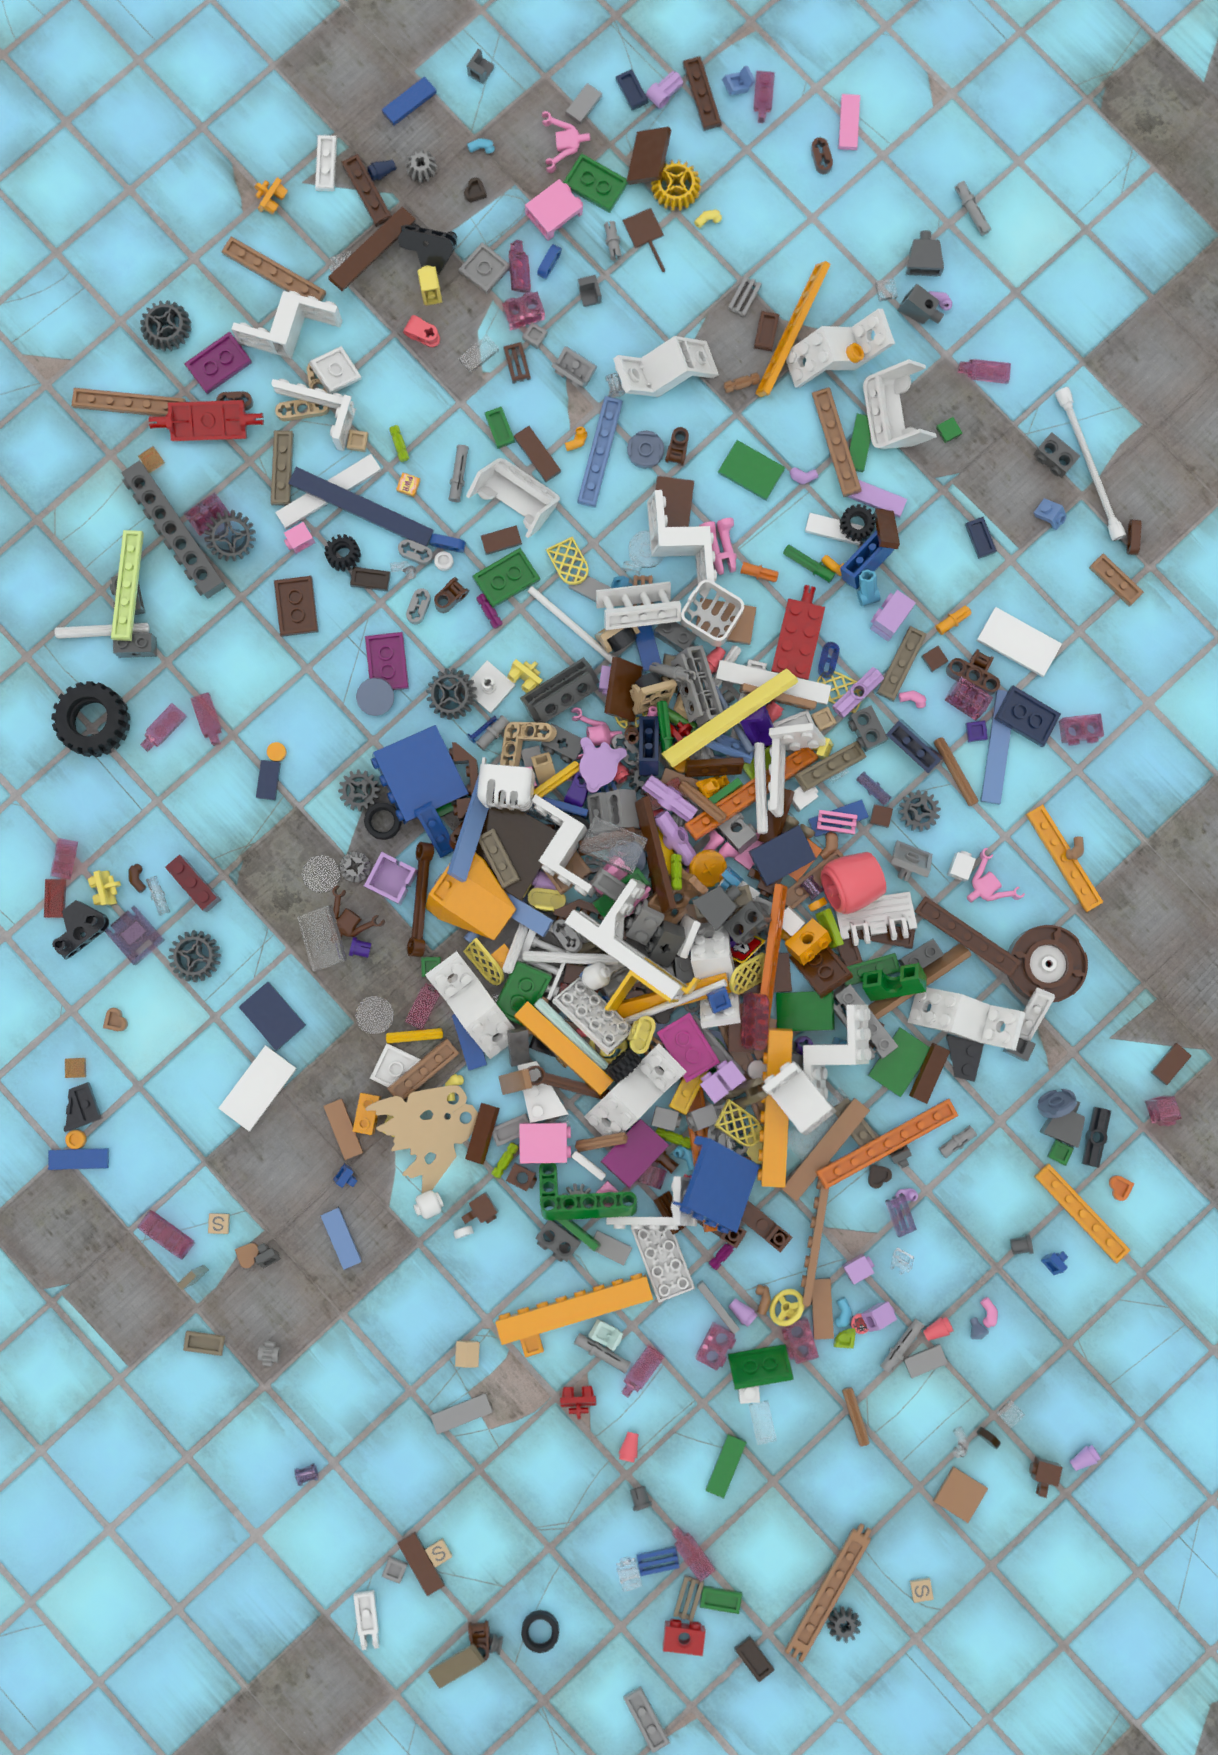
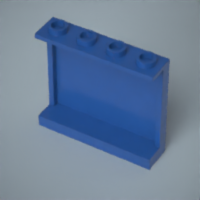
M436 725L373 752V758L370 759L374 769H378L381 774L379 780L382 786H386L389 791L387 796L390 803H394L397 808L395 813L398 820L403 821L404 825L408 821L417 818L415 809L430 801L435 809L456 799H463L469 794Z
M696 1136L694 1144L700 1146L701 1150L682 1203L673 1201L672 1204L680 1207V1212L688 1215L692 1214V1218L696 1220H705L704 1224L714 1228L717 1226V1230L722 1233L728 1234L729 1231L737 1233L759 1165L710 1138Z

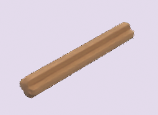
M943 737L936 739L934 745L943 757V761L968 806L978 803L974 791Z

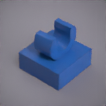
M725 987L706 994L711 1011L714 1014L732 1007Z
M345 1163L333 1179L342 1188L346 1183L352 1187L357 1183L356 1178L352 1176L354 1171Z
M1063 1251L1060 1254L1054 1252L1045 1255L1041 1260L1053 1275L1063 1273L1068 1268L1064 1263L1068 1256Z

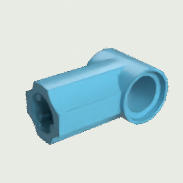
M868 569L862 571L861 575H859L860 589L857 590L860 605L865 606L879 602L880 593L877 587L875 571Z

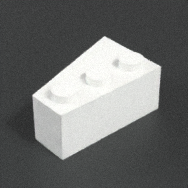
M535 1061L517 1066L519 1071L527 1069L529 1066L540 1065ZM537 1068L530 1070L531 1081H536L541 1077V1073ZM545 1084L532 1085V1088L523 1090L530 1123L569 1114L552 1086Z

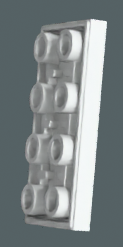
M997 607L994 608L976 640L1041 677H1044L1062 645V643Z
M578 977L552 1001L606 1055H609L629 1036L632 1026L616 1011L605 1010L607 1002L594 990L586 987L581 977Z
M265 1045L218 1109L250 1132L297 1068Z
M643 1225V1229H631L658 1302L695 1289L675 1234L673 1235L670 1230H667L666 1226H660V1229H649V1225Z

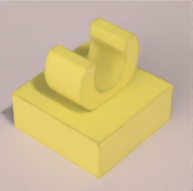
M826 738L824 746H819L812 750L817 752L816 755L820 760H823L830 755L834 744L831 739Z

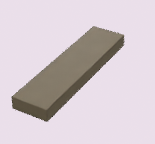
M274 430L271 505L286 506L291 502V486L288 483L292 476L293 431Z
M909 626L877 694L891 701L895 700L927 635L926 633Z
M855 741L799 772L794 777L802 790L806 792L860 762L867 756L858 742Z

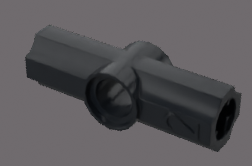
M1093 1107L1089 1130L1085 1135L1086 1144L1081 1164L1099 1168L1104 1144L1108 1139L1107 1129L1111 1110ZM1095 1132H1098L1100 1135L1098 1142L1093 1141V1134Z

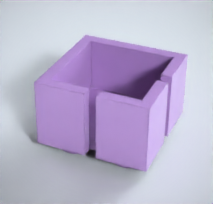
M899 590L894 595L890 593L881 606L884 609L879 608L870 621L873 623L870 629L889 642L916 602Z
M381 852L364 887L401 905L408 892L406 886H411L417 875V869L401 861L399 863L397 859Z
M724 1060L716 1066L718 1071L714 1074L709 1072L701 1078L702 1083L700 1085L714 1104L728 1094L730 1090H733L746 1080L732 1060L729 1062Z

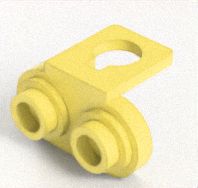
M533 888L528 893L529 903L539 911L554 913V910L563 907L566 903L565 895H561L558 890Z
M642 1016L637 1021H633L627 1040H629V1047L637 1054L645 1053L649 1048L656 1028V1023L652 1017Z

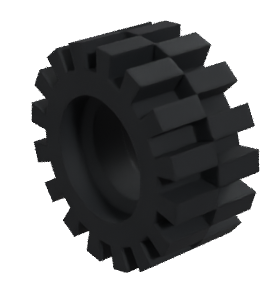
M857 504L855 507V505H851L843 513L840 519V529H842L843 535L846 534L847 539L851 537V541H855V539L861 541L862 539L865 540L872 533L876 520H874L875 515L871 514L872 510L866 509L867 506L861 507V504ZM853 517H861L865 523L864 527L861 529L853 528L851 525Z
M340 534L337 535V539L333 536L331 538L332 542L328 540V546L324 548V554L330 566L337 571L341 569L342 572H345V568L348 571L351 570L350 566L355 568L357 566L355 562L359 563V557H361L360 549L355 539L353 540L351 536L348 537L346 534H343V538ZM340 549H349L347 556L343 558L336 557V553Z
M631 1048L626 1049L608 1065L605 1072L615 1083H618L629 1076L638 1067L642 1059Z

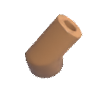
M828 832L825 835L826 847L820 852L824 860L838 849V836L833 832Z

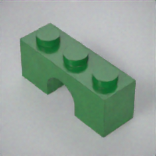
M919 963L900 966V976L897 977L887 976L882 969L864 972L863 990L870 1001L926 992L927 976Z

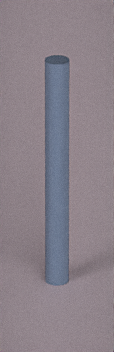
M715 686L722 709L725 711L729 708V705L718 686ZM738 723L733 726L747 753L753 752L755 749L741 725Z

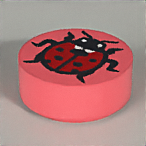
M861 1313L855 1314L851 1318L850 1324L852 1328H855L856 1333L864 1334L869 1331Z

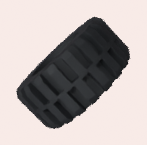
M87 681L86 684L82 682L76 683L75 688L68 687L66 689L67 693L65 695L61 693L58 697L60 699L59 703H55L53 706L56 712L52 713L51 719L55 721L52 727L57 732V738L67 748L86 757L91 755L101 757L102 753L106 755L112 753L111 749L113 747L118 749L121 746L119 744L120 740L125 741L127 737L125 731H129L130 725L128 721L131 720L130 714L127 712L128 707L120 695L99 682L95 684L93 681ZM91 703L103 705L107 711V721L103 729L92 736L81 735L76 729V717L79 711Z

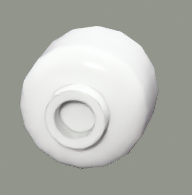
M597 962L583 970V984L591 990L600 989L610 983L611 971L604 963Z
M432 1190L416 1196V1204L413 1205L417 1216L422 1215L424 1219L440 1214L441 1207L444 1206L439 1193H434Z

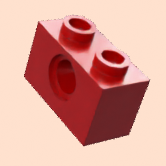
M678 1619L665 1621L662 1643L663 1651L703 1656L705 1626L695 1621L690 1622V1624L682 1623ZM685 1632L690 1636L687 1640H681L679 1635Z

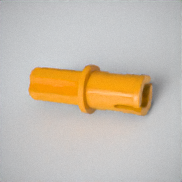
M963 606L955 613L948 614V617L939 624H936L935 628L940 635H943L954 626H959L958 623L970 616L972 612L969 607Z

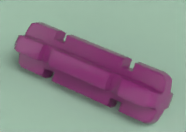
M480 594L477 596L476 600L479 605H482L481 609L487 619L491 620V626L493 628L500 627L503 623L500 617H497L496 610L491 607L485 595Z
M725 1243L717 1252L716 1257L710 1260L709 1265L717 1270L721 1266V1262H724L734 1251V1247L729 1243Z

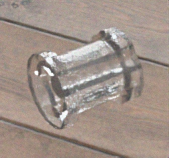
M618 373L609 374L605 377L610 390L609 397L614 398L625 394Z

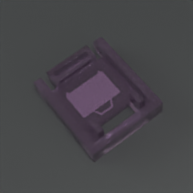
M134 905L131 909L136 914L135 916L127 910L110 925L116 932L113 934L107 928L105 933L133 965H137L164 942L165 939ZM149 939L152 944L139 955L136 950Z

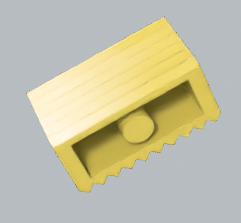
M423 266L421 269H418L417 273L424 305L442 303L436 267Z

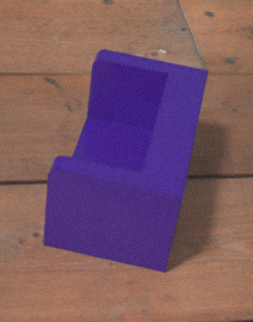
M764 705L740 722L752 746L757 742L764 743V746L772 745L769 728L775 727Z

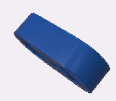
M555 244L551 245L538 268V276L544 279L548 278L560 257L562 248Z
M432 534L429 544L437 548L463 553L466 542L458 538Z

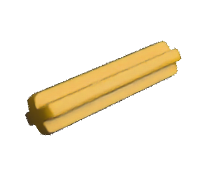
M576 761L572 762L534 789L533 797L536 794L543 798L579 772V763Z
M441 1028L386 1034L387 1043L443 1038V1030Z

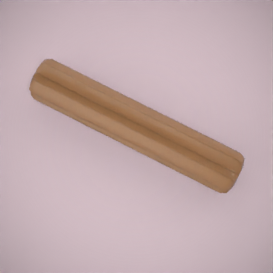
M683 781L679 785V790L717 822L722 823L725 820L726 813L691 784Z
M625 1132L578 1140L576 1141L575 1149L578 1152L626 1144L628 1136Z
M852 1387L843 1389L842 1392L858 1443L861 1447L870 1444L854 1390Z

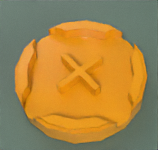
M712 849L698 852L692 858L689 865V873L695 875L706 887L715 886L714 884L720 883L724 878L722 873L727 869L724 857Z

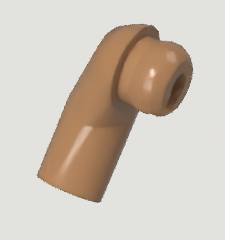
M1074 837V847L1066 850L1068 860H1077L1083 855V837Z
M759 1284L755 1292L757 1295H761L757 1312L761 1315H766L771 1302L770 1292L766 1285Z

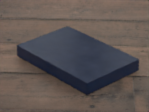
M1013 685L1010 687L994 719L1035 744L1044 747L1061 713Z
M796 825L748 851L765 886L816 860L800 825Z
M270 982L264 984L239 1006L241 1011L276 1051L306 1026Z

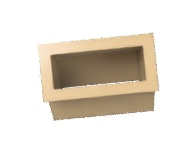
M468 1340L456 1341L455 1367H478L479 1342Z

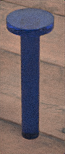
M494 715L472 735L467 734L469 740L475 743L474 739L495 722L497 717Z

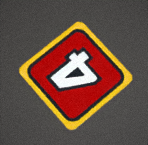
M754 935V939L750 943L734 945L730 948L733 960L741 964L746 962L765 943V940Z

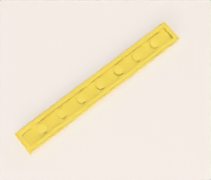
M786 668L661 753L662 757L672 768L798 683L797 677Z

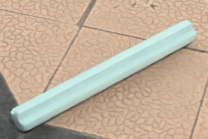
M540 998L534 1004L559 1031L603 1071L608 1067L609 1064L545 1000Z

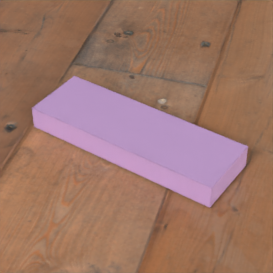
M859 480L862 492L848 496V498L873 508L892 510L894 515L899 518L907 502L906 498Z

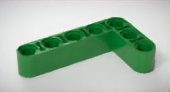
M541 1163L539 1166L540 1208L542 1217L546 1220L633 1216L637 1212V1197L632 1192L558 1195L556 1164ZM546 1171H552L551 1174H545ZM549 1188H550V1189H553L551 1192H546V1191H545L546 1189H549ZM627 1202L633 1203L630 1206L624 1205ZM607 1203L613 1204L611 1207L604 1206ZM588 1204L593 1205L591 1208H586L585 1206ZM568 1205L573 1206L571 1209H566L565 1207ZM549 1206L554 1207L552 1210H546V1209H545L546 1207H549Z

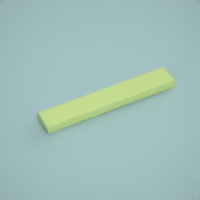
M123 530L111 632L112 640L132 641L144 536L142 531Z

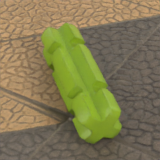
M398 425L391 426L389 430L400 462L409 460V455L406 451Z
M680 854L671 855L672 890L682 889V858Z
M660 1127L656 1129V1133L661 1138H664L665 1141L676 1145L681 1144L682 1147L688 1149L691 1147L690 1138H684L683 1135L669 1130L665 1131V1129Z
M513 1142L508 1145V1150L503 1153L497 1163L498 1166L491 1173L498 1179L501 1178L504 1173L503 1171L506 1170L514 1157L513 1155L519 1149V1146Z

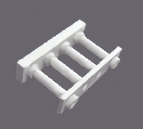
M670 582L596 590V608H606L604 610V627L606 630L681 621L680 601H669L671 600ZM657 601H661V602H662V603L651 604V602H657ZM640 603H643V605H639V606H633V605H632V604H640ZM615 606H625L623 608H614Z
M553 924L551 925L548 931L553 932ZM559 927V932H562L564 935H566V931L563 928ZM529 929L517 960L556 975L553 985H548L545 992L549 993L547 999L551 1001L552 997L555 998L559 992L560 987H557L566 963H561L560 968H557L545 962L523 961V951H530L531 947H539L548 952H571L539 940V937L536 936L537 933ZM575 930V932L581 939L582 935ZM569 938L571 940L570 946L573 947L576 941H573L571 938Z

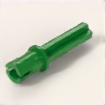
M787 545L784 549L783 554L813 572V575L816 574L828 583L834 578L836 573L823 566L822 562L818 563L791 545Z
M667 701L656 703L660 731L659 742H661L662 753L673 746L672 740H674L671 737Z

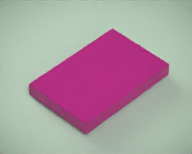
M690 1012L656 1032L668 1053L687 1071L683 1075L686 1082L691 1081L720 1063Z

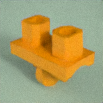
M278 177L269 190L267 187L270 183L266 180L263 184H255L254 187L258 191L255 196L260 199L264 195L257 208L259 211L265 210L273 215L279 206L271 200L273 194L281 200L287 194L288 190L280 184L282 180Z
M724 775L704 779L695 784L700 793L706 798H710L730 782L727 776Z

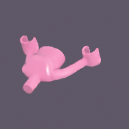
M544 111L542 117H548L547 120L542 121L544 126L554 124L567 129L556 132L557 150L561 153L555 158H548L545 161L547 165L553 164L551 167L546 168L547 172L553 173L556 170L557 162L569 155L575 154L579 149L580 142L591 141L590 133L579 135L575 126L551 117L549 112Z
M578 707L571 710V713L578 714V716L572 717L573 721L580 720L591 725L586 728V735L594 746H600L603 742L608 743L610 746L612 737L616 734H622V731H610L609 726L605 722L583 716L582 710ZM580 754L577 759H582L583 754Z
M984 848L980 852L982 861L972 879V886L975 890L967 896L968 901L973 902L979 896L986 901L1011 896L1013 899L1019 900L1024 897L1025 893L1021 896L1016 893V890L1020 887H1016L1013 891L995 893L1002 885L990 871L981 877L988 860L993 857V854L987 857L984 852L988 848Z

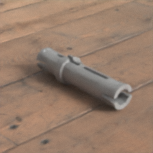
M965 181L958 183L954 188L962 200V206L966 207L980 235L987 234L991 231V227L975 201L976 197L974 194H971Z
M466 445L457 446L453 476L450 479L451 489L448 500L458 503L461 501V491L465 485L463 479L469 447Z
M653 662V665L649 667L650 673L655 672L661 676L673 678L674 681L693 683V680L696 679L694 671L685 670L681 666L672 667Z
M915 1318L894 1348H890V1353L880 1366L888 1373H891L898 1361L903 1360L904 1353L925 1326Z
M579 1333L574 1341L575 1345L588 1351L590 1356L594 1355L624 1374L631 1364L630 1361L618 1356L601 1346L599 1342H594L582 1335V1333Z

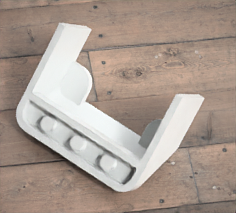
M908 359L869 375L864 380V396L871 441L874 447L880 449L912 447L937 437L936 433L923 429L917 430L913 427L905 429L900 394L910 388L911 374L926 369L924 364Z
M502 458L496 459L477 472L466 497L470 498L478 493L484 500L496 497L525 517L523 523L528 529L525 535L527 538L540 530L560 500L559 495Z

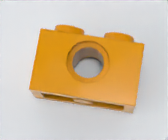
M812 918L784 944L788 952L804 966L812 961L822 949L828 947L832 940L828 931Z
M360 1093L352 1132L368 1135L375 1134L378 1115H376L375 1110L366 1111L365 1108L380 1101L382 1096Z

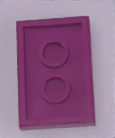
M229 331L184 364L205 393L209 394L250 365L252 361Z
M403 632L365 636L369 678H382L391 685L393 690L409 689Z
M642 1119L626 1133L628 1136L627 1143L615 1145L601 1160V1163L628 1188L641 1177L669 1146Z

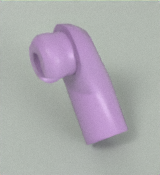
M929 291L931 295L939 300V306L943 310L947 311L952 308V301L946 293Z
M912 1188L900 1189L889 1204L898 1209L903 1201H916L918 1193Z

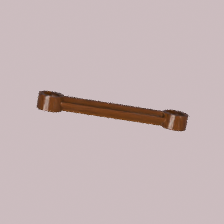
M419 842L416 847L418 869L412 935L407 944V954L412 957H422L425 952L423 930L429 864L434 855V845L427 842Z
M529 1066L527 1068L529 1072L537 1068L541 1073V1077L536 1081H531L532 1085L545 1084L601 1100L611 1091L606 1089L599 1095L587 1083L546 1073L540 1066Z

